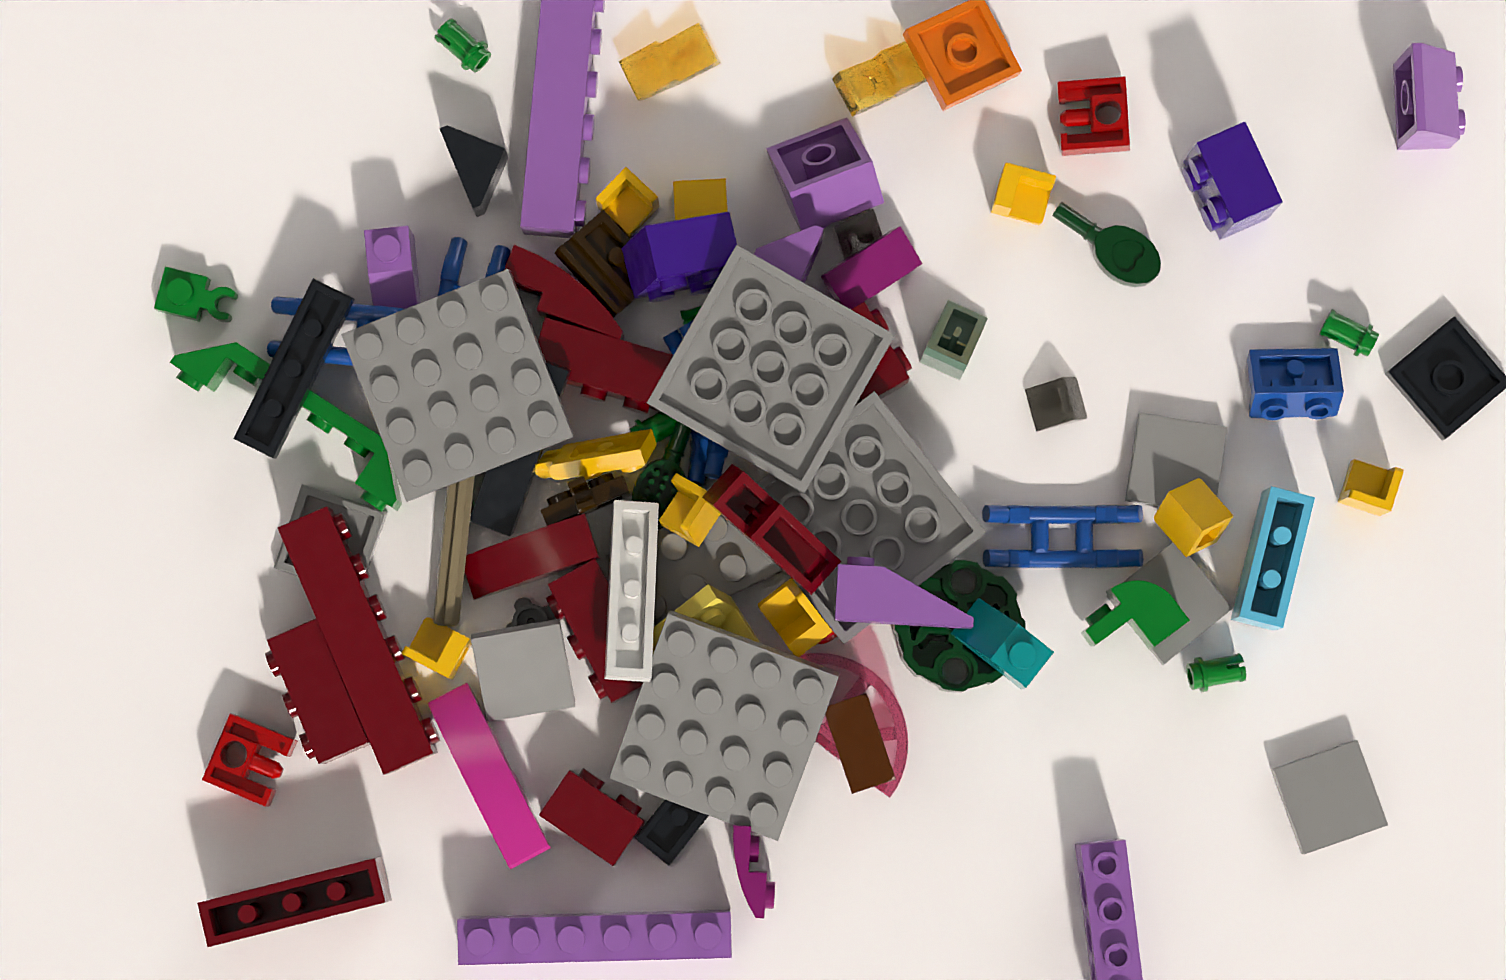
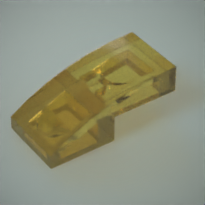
M699 22L662 43L655 41L618 61L638 101L673 88L721 64L703 25Z
M906 41L881 50L874 58L839 71L832 78L852 117L896 98L927 81Z

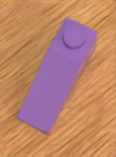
M409 226L364 230L367 269L373 305L407 309L421 303L415 238Z
M847 557V565L838 564L834 621L962 629L973 628V617L886 567L874 566L875 558Z

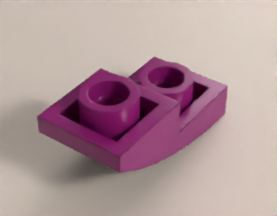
M901 226L890 230L861 251L850 255L822 274L821 278L836 302L849 309H853L923 263Z
M733 825L734 856L740 885L755 918L764 919L765 908L774 909L775 882L767 881V871L749 870V862L758 863L760 835H751V826Z

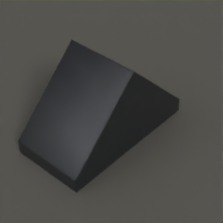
M446 125L439 128L472 209L476 217L485 214L509 157L505 148Z

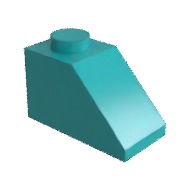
M980 598L976 600L966 613L974 618L973 628H954L950 633L1021 690L1027 688L1054 653V651L1020 624Z

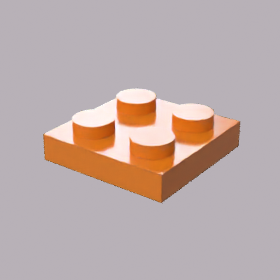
M968 0L907 28L903 33V37L942 111L1011 80L1022 71L985 0Z

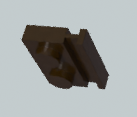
M602 210L572 235L568 241L559 246L554 254L609 311L611 316L615 318L622 310L636 300L633 290H631L622 247L630 241V238Z

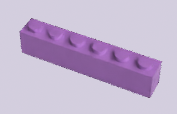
M541 0L520 222L524 235L571 238L577 232V227L585 225L587 201L579 199L581 183L588 184L590 177L591 160L589 157H583L585 140L592 141L594 133V114H587L589 98L597 97L598 72L591 71L592 55H600L602 29L595 28L596 12L604 13L605 0Z
M731 910L467 916L457 919L458 965L732 958Z

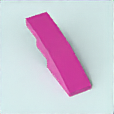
M468 683L428 702L427 704L508 867L512 869L550 849L551 847L519 780L511 769Z

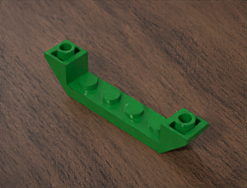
M237 342L177 354L169 362L181 370L176 378L197 392L200 391L203 385L215 392L234 363L237 366L233 373L254 387L259 380H263L270 366L268 362ZM310 390L302 408L310 412L306 420L327 434L330 433L332 428H335L347 436L343 444L363 458H366L369 452L374 454L355 482L356 485L365 490L360 498L383 512L387 505L398 511L402 505L398 481L381 436Z

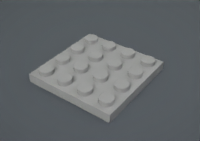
M736 245L647 404L805 493L895 335Z
M510 269L498 272L341 334L406 502L575 437Z
M875 391L853 408L805 493L771 474H767L757 482L763 490L787 509L841 560L840 564L847 565V557L875 558L874 566L886 567L917 586L925 582L986 534V531ZM837 567L812 595L794 581L843 645L871 624L834 621Z
M670 610L652 656V678L650 682H643L609 779L733 825L751 826L752 832L778 841L840 672Z

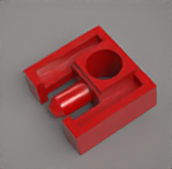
M1126 76L1057 82L1059 105L1066 104V102L1090 101V108L1068 109L1060 114V124L1066 127L1091 125V133L1069 135L1067 133H1060L1062 156L1130 151ZM1106 106L1116 108L1121 114L1120 118L1112 124L1099 122L1096 114L1101 108Z
M230 713L202 777V781L262 806L269 807L277 790L248 779L252 770L271 779L280 778L284 769L279 762L260 755V749L264 746L284 756L291 757L298 740ZM238 741L245 746L247 757L241 766L234 767L228 762L226 754L229 746Z

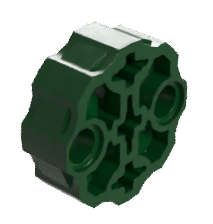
M955 560L952 564L942 567L919 585L922 589L964 613L968 612L978 598L991 606L997 604L1000 607L998 611L1026 629V621L1021 616L1016 600L1017 593L1012 585L1003 576H996L982 568L978 562ZM962 570L969 572L975 581L974 590L964 595L957 593L951 585L953 573ZM909 625L892 626V632L896 636L901 652V661L914 677H921L925 681L937 686L941 691L962 693L967 689L983 684H992L1003 676L957 638H954L950 634L953 631L952 629L922 626L917 630L914 640H912ZM927 635L946 637V642L931 640L923 649L918 647V644ZM957 659L964 664L966 675L961 683H949L942 675V667L946 660Z

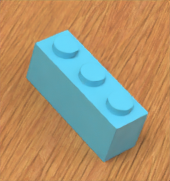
M1273 486L1262 491L1230 620L1272 631L1284 627L1315 497Z

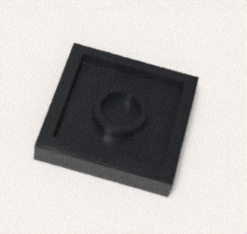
M1455 316L1385 373L1388 379L1442 441L1447 439L1506 389V375Z

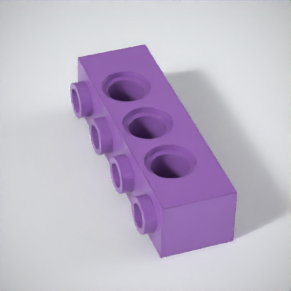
M1112 839L1076 843L1075 851L1091 980H1143L1126 840Z

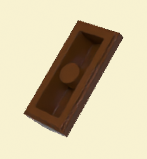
M867 693L829 705L825 717L851 793L854 794L896 780Z

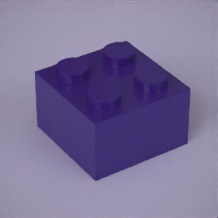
M1246 121L1196 142L1183 161L1186 167L1182 168V174L1186 185L1191 192H1198L1204 205L1200 208L1202 219L1210 232L1216 231L1219 240L1267 220L1283 203Z
M730 212L645 225L622 247L634 298L648 297L649 302H660L675 297L676 291L690 289L691 295L710 292L737 245Z

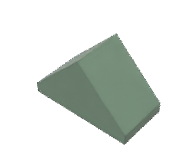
M948 300L920 363L960 380L988 318Z

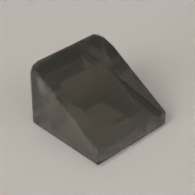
M870 208L834 225L832 234L844 259L861 251L883 236L874 209Z
M1061 377L1025 389L1036 432L1087 418L1076 377Z

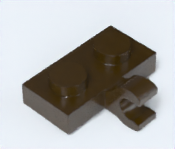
M607 473L590 480L588 485L583 475L568 481L567 485L570 490L548 498L546 501L549 506L540 511L546 526L582 514L587 515L613 504L614 500L630 497L631 494L623 475L614 478L612 473Z

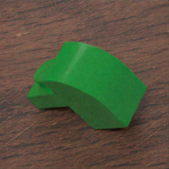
M1133 580L1120 583L1106 591L1115 607L1110 609L1105 603L1085 618L1089 627L1083 630L1081 634L1092 647L1128 622L1146 647L1150 649L1189 622L1190 619L1165 589L1151 582Z

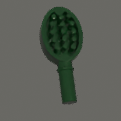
M1061 202L1052 216L1081 235L1084 240H1088L1093 244V258L1097 266L1110 279L1125 286L1141 287L1148 285L1158 276L1161 268L1159 252L1154 244L1142 233L1120 225L1102 229L1097 226V223L1091 222L1064 202Z
M676 421L669 443L664 448L665 453L663 457L651 461L643 468L636 479L632 492V501L659 503L658 529L663 528L659 519L678 492L671 482L672 478L676 473L686 478L680 463L682 457L685 456L684 451L692 429L679 421Z

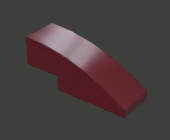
M515 244L513 245L504 270L510 269L517 289L541 297L537 306L540 316L617 339H625L623 330L609 311L586 287L566 271L542 256Z
M734 464L728 467L702 497L811 595L838 564L841 563V560L787 509L775 501L749 475Z
M582 514L466 555L465 574L473 600H477L559 574L558 572L586 564L593 559L598 560L600 557L587 516Z

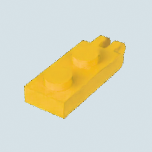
M652 429L563 445L561 449L546 451L540 458L535 473L542 479L553 478L555 480H562L584 475L585 480L598 477L604 472L619 469L625 473L633 472L646 465L657 443Z

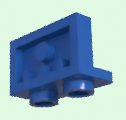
M1338 348L1249 350L1247 365L1251 389V400L1248 408L1250 418L1279 420L1290 417H1308L1318 420L1337 416L1344 394Z

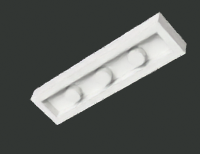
M614 500L612 504L604 679L650 682L652 678L659 503Z

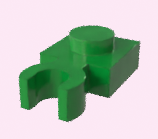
M165 266L154 309L158 312L200 322L202 311L206 310L220 322H231L232 316L226 312H220L218 310V303L222 298L226 297L237 300L238 294L228 287H217L210 291L208 289L211 279L208 277Z

